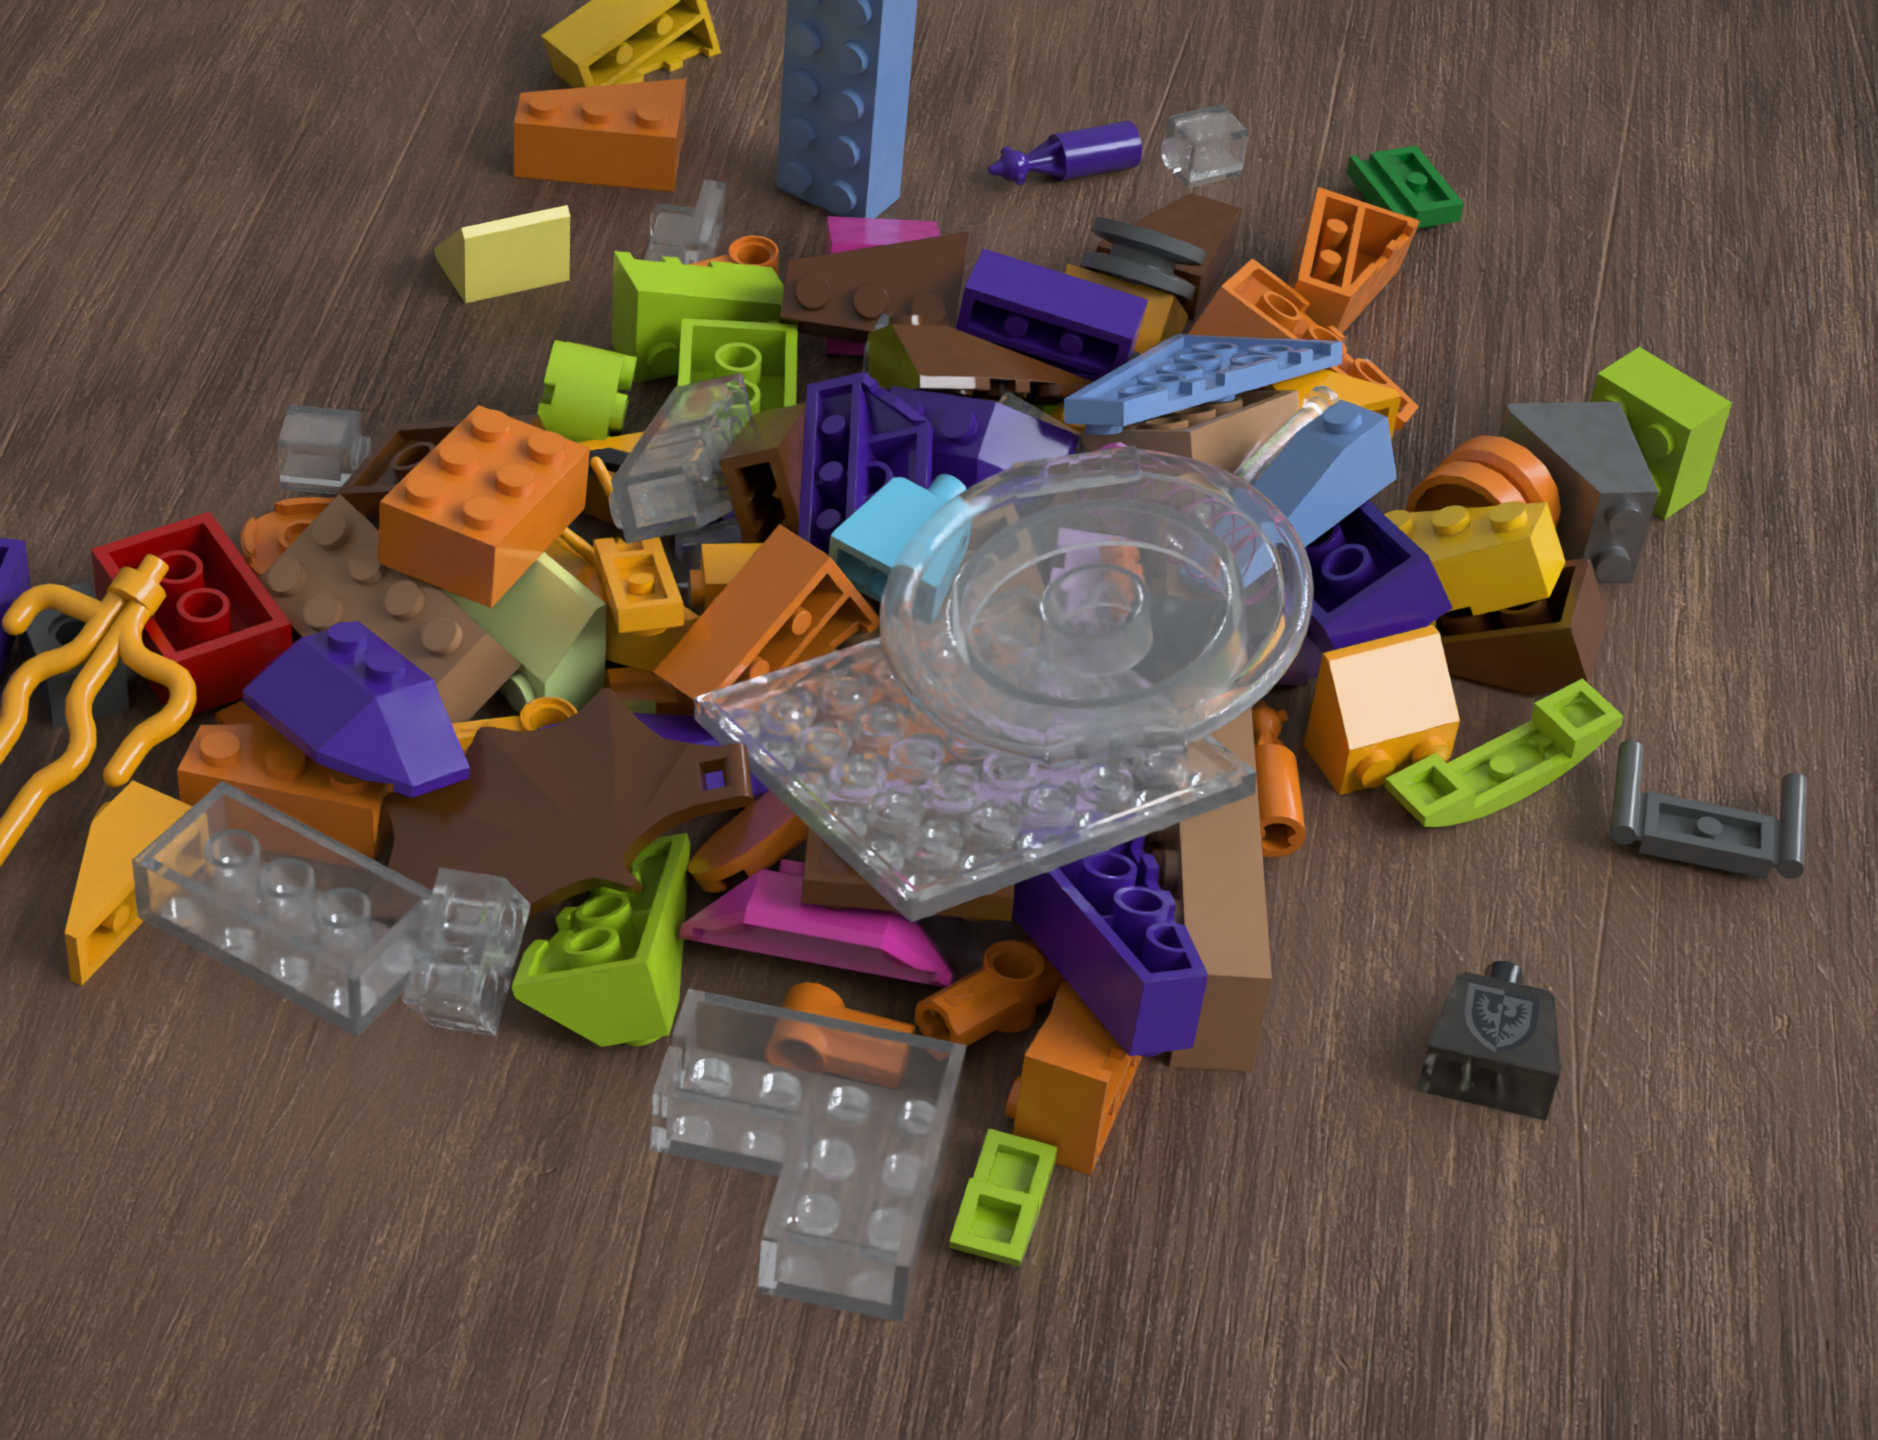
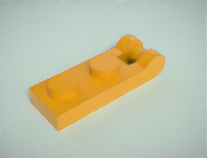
M657 532L638 534L637 541L615 543L613 537L594 539L593 548L597 576L602 579L619 633L631 632L636 635L650 636L659 634L669 627L684 626L683 601Z

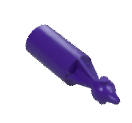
M1129 120L1051 134L1046 141L1026 155L1018 150H1011L1010 147L1002 148L1000 151L1001 157L997 162L988 166V173L1001 176L1010 182H1016L1017 185H1022L1026 182L1025 176L1028 171L1053 175L1060 182L1134 168L1140 164L1142 158L1141 138L1136 126Z

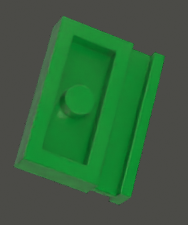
M1417 145L1372 152L1367 160H1360L1357 155L1349 156L1346 174L1371 205L1419 220L1418 228H1432L1436 225L1461 221L1464 203Z

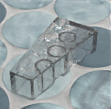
M743 373L675 387L611 480L613 491L609 497L610 512L615 525L619 529H623L626 544L699 529L734 510L719 459L753 416Z

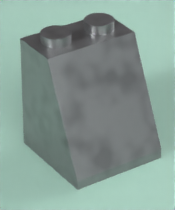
M1620 402L1506 404L1499 437L1507 438L1527 448L1546 466L1558 487L1561 513L1556 533L1564 559L1573 560L1590 557L1597 583L1633 582L1657 499L1658 489Z

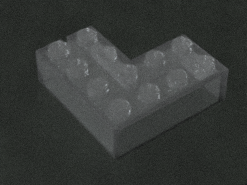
M688 989L672 1034V1046H668L652 1093L650 1150L779 1177L761 1238L757 1292L903 1323L960 1100L967 1045Z

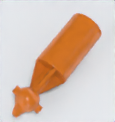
M1258 700L1254 709H1252L1262 855L1274 858L1284 857L1296 852L1306 839L1297 760L1294 753L1277 738L1282 731V723L1289 720L1284 709L1276 711L1268 707L1264 700Z

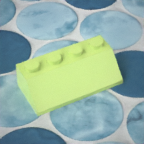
M545 552L492 608L442 589L521 664L498 689L517 712L520 713L527 703L541 697H558L567 700L579 712L601 689L605 688L607 604Z

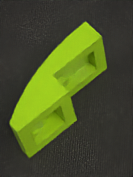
M988 1128L974 1176L969 1178L949 1241V1248L1020 1267L1056 1162L1057 1146Z

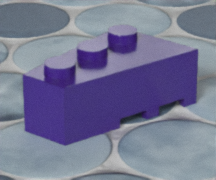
M983 248L965 286L956 329L1094 382L1130 361L1137 343L1148 299Z

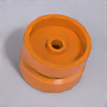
M1480 435L1463 441L1409 495L1406 511L1409 513L1436 511L1454 505L1465 508L1497 506L1508 501H1518L1523 504L1547 502L1556 529L1561 513L1558 487L1549 471L1527 448L1504 437Z

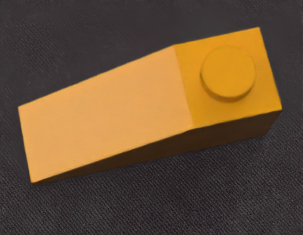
M133 780L112 801L105 802L99 808L91 822L64 933L70 980L83 986L204 858L200 809Z

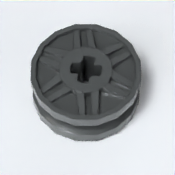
M1094 217L1090 231L1112 243L1109 254L1083 252L1079 266L1122 279V281L1139 284L1174 294L1177 299L1192 301L1196 287L1174 275L1176 264L1203 266L1207 254L1205 250L1144 227L1108 218Z

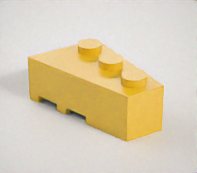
M591 0L541 35L554 73L573 88L644 82V75L661 68L672 72L683 68V60L703 53L709 58L721 53L706 0Z
M1508 501L1497 506L1465 508L1454 505L1436 511L1409 513L1406 510H1394L1384 514L1429 555L1453 607L1449 611L1470 606L1473 616L1549 598L1565 565L1564 555L1547 502L1523 504L1518 501ZM1436 620L1433 621L1432 623H1430L1428 626H1431V625H1434V626H1435V625H1436Z

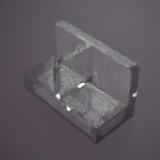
M704 179L696 208L669 204L655 205L650 215V242L644 260L660 262L662 256L678 257L682 264L688 265L715 258L724 227L726 182Z

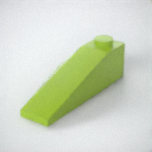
M687 832L659 837L639 853L630 865L631 875L643 886L637 895L601 887L591 889L590 897L579 907H565L555 918L559 931L549 941L535 940L525 950L511 986L515 999L601 1047L623 1043L634 1047L644 1046L655 1042L663 1036H669L680 998L684 939L679 938L681 925L685 922L690 841Z

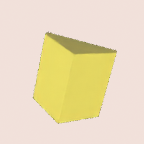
M560 206L460 228L434 248L436 259L465 304L569 281L570 213L568 206Z

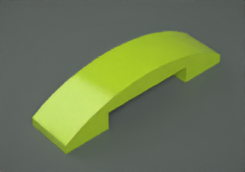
M1582 678L1535 702L1531 721L1448 763L1437 753H1434L1385 778L1384 787L1424 827H1443L1469 822L1519 802L1562 776L1605 742L1622 725L1624 716Z

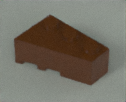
M969 232L788 260L779 323L798 324L797 333L862 344H868L869 332L889 326V317L898 315L924 316L925 325H946L955 329Z

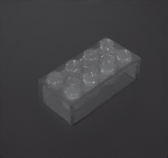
M224 781L220 782L132 859L138 918L357 1038L443 954L441 895Z

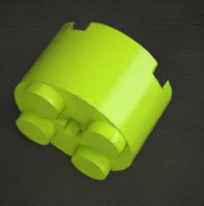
M555 340L544 379L545 387L542 400L537 411L546 431L558 433L574 442L588 440L605 441L607 437H611L609 436L610 432L622 434L629 400H627L628 395L619 393V389L630 391L637 357L574 342Z

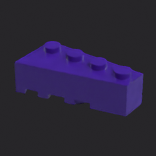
M1140 825L1018 837L1015 853L1014 903L1012 912L1015 920L1129 1056L1153 1057L1162 1052L1193 1048L1208 973L1186 926L1177 924L1174 919L1176 903L1170 891L1161 890L1157 882L1159 867L1153 854H1145L1143 851L1145 836Z

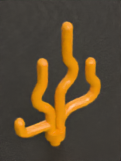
M147 554L137 570L130 567H122L108 587L107 594L102 601L66 586L51 583L43 584L23 592L3 616L1 621L2 628L12 636L25 632L33 619L40 612L48 609L58 611L86 624L71 642L62 647L42 652L25 661L10 676L2 692L0 707V765L19 739L27 723L29 698L33 690L50 677L70 672L85 664L72 683L65 699V719L70 733V741L66 751L59 759L33 774L20 789L0 819V867L44 802L52 794L75 781L88 767L97 747V729L92 716V704L96 695L121 659L126 666L142 677L166 686L170 692V698L160 712L138 724L120 744L103 771V780L111 788L123 787L130 780L146 754L154 746L177 733L190 718L196 705V684L189 671L177 662L151 652L142 642V630L147 620L152 618L166 597V593L159 583L169 570V567L160 558Z

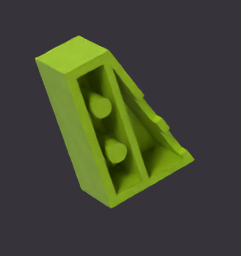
M614 251L612 344L617 353L637 357L633 377L635 383L678 375L682 318L779 323L784 285L772 267L710 261L708 267L682 264L678 257L662 256L660 262L634 259L630 252Z

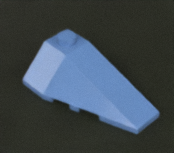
M1342 399L1298 430L1262 464L1228 511L1232 516L1246 520L1253 530L1262 531L1279 541L1285 552V561H1288L1397 479L1388 418ZM1231 519L1221 520L1218 523L1206 551L1197 561L1187 567V571L1192 578L1198 580L1205 578V571L1210 558L1216 549L1234 534ZM1234 519L1236 534L1243 530H1249L1245 523ZM1243 533L1236 536L1232 552L1240 543L1251 538L1252 533ZM1211 534L1209 535V537L1206 539V541L1203 543V545L1200 547V549L1197 551V553L1194 555V557L1191 559L1190 562H1192L1194 559H1196V558L1200 555V553H1201V552L1203 551V549L1206 547V545H1207V543H1208V540H1209ZM1233 538L1219 549L1211 561L1207 578L1215 573L1226 560L1232 547ZM1269 540L1256 542L1255 560L1249 574L1237 588L1227 594L1231 603L1273 572L1275 556L1273 546ZM1254 544L1247 547L1233 563L1228 573L1226 591L1236 586L1246 574L1253 558ZM1276 547V552H1277V565H1276V569H1277L1278 562H1279V556H1278V549H1277V547ZM1185 569L1179 575L1181 587L1218 604H1226L1221 596L1209 593L1205 586V581L1197 583L1189 580ZM1222 569L1215 576L1207 580L1210 589L1217 593H1220L1219 581Z

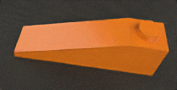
M1253 258L1218 289L1188 333V335L1342 341V364L1326 368V370L1396 389L1401 395L1394 430L1400 431L1419 408L1374 363L1361 358L1354 360L1347 353V348L1343 343L1346 337L1334 326L1324 328L1317 325L1304 313L1310 303L1295 289Z

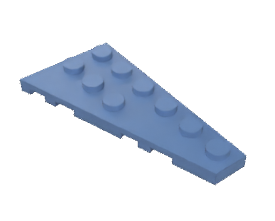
M1175 334L1064 399V420L1068 424H1085L1086 432L1090 434H1117L1123 431V426L1207 402L1232 401L1235 399V394L1342 364V341Z

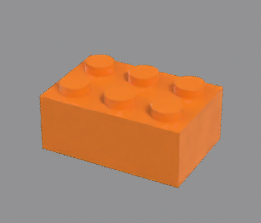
M478 405L380 501L378 563L492 608L585 509L590 448L566 439L558 433L545 431L511 418L501 411L491 410Z

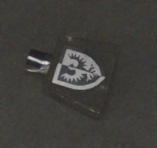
M1509 961L1492 962L1484 970V976L1469 972L1458 974L1429 1039L1416 1091L1546 1121L1561 1072L1554 996L1548 990L1524 985V972L1519 966Z

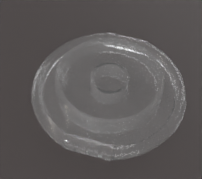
M1136 445L1012 463L1011 468L998 472L953 497L917 529L901 550L890 570L880 606L882 649L893 677L912 704L935 725L954 737L982 750L1007 758L1051 765V769L1185 750V745L1217 731L1248 711L1286 673L1305 639L1312 615L1314 597L1312 568L1306 549L1295 527L1285 514L1267 496L1246 481L1206 462L1178 454L1136 449Z

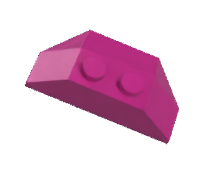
M781 859L779 872L759 870L681 925L679 935L681 939L939 987L951 985L955 982L956 973L916 915L902 916L891 911L863 908L833 910L818 904L801 903L805 863Z

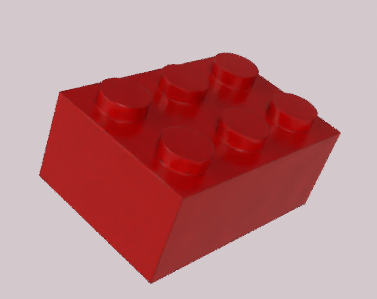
M210 511L92 548L96 598L100 601L107 594L108 587L122 567H130L137 570L147 554L160 558L168 565L169 570L159 583L165 591L166 597L152 618L147 620L142 630V642L151 652L169 658L189 671L196 684V705L191 716L242 699L244 688L260 670L292 645L291 623ZM146 678L165 706L170 698L168 688Z

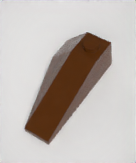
M922 315L889 317V326L868 333L870 377L876 380L879 386L885 390L895 386L995 401L1006 406H1058L1061 402H1064L1066 397L1092 383L1090 380L946 325H925L924 316Z

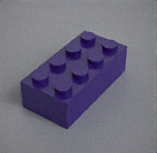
M1244 488L1220 505L1229 510ZM1369 500L1286 561L1282 579L1275 591L1269 596L1323 653L1427 627L1453 608L1429 555ZM1218 507L1214 508L1216 520L1224 517L1226 514L1225 510ZM1211 510V511H1209V514H1210L1212 520H1214V518H1213V513H1212V510ZM1272 573L1256 584L1262 591L1267 587Z

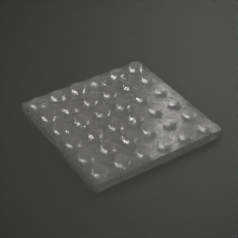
M1025 589L939 617L932 629L922 624H917L694 697L695 720L722 746L734 743L746 745L750 772L910 922L933 916L940 911L983 895L992 894L999 889L1042 873L1051 872L1058 867L1093 854L1110 850L1117 845L1155 831L1166 829L1171 825L1208 811L1220 809L1227 804L1254 795L1256 790L1257 771Z

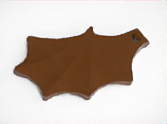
M611 688L601 689L578 713L550 728L520 732L496 727H481L476 732L465 755L470 767L469 779L414 798L397 792H389L383 798L393 825L395 840L387 871L368 895L364 906L380 919H405L423 926L439 941L445 950L450 967L458 974H471L495 946L528 918L572 896L601 887L637 895L643 886L631 875L630 865L642 850L672 827L699 816L752 804L753 793L747 746L734 743L714 747L662 738L638 720ZM722 771L724 787L707 790L706 774Z

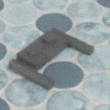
M1626 740L1619 745L1610 837L1614 842L1625 845L1638 840V853L1767 879L1770 868H1776L1781 876L1790 879L1797 878L1803 874L1807 779L1803 775L1789 773L1782 778L1780 820H1777L1774 816L1650 791L1647 793L1640 792L1644 747L1635 740Z

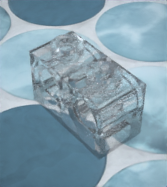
M439 867L402 1001L431 1026L496 1036L531 904L505 877Z

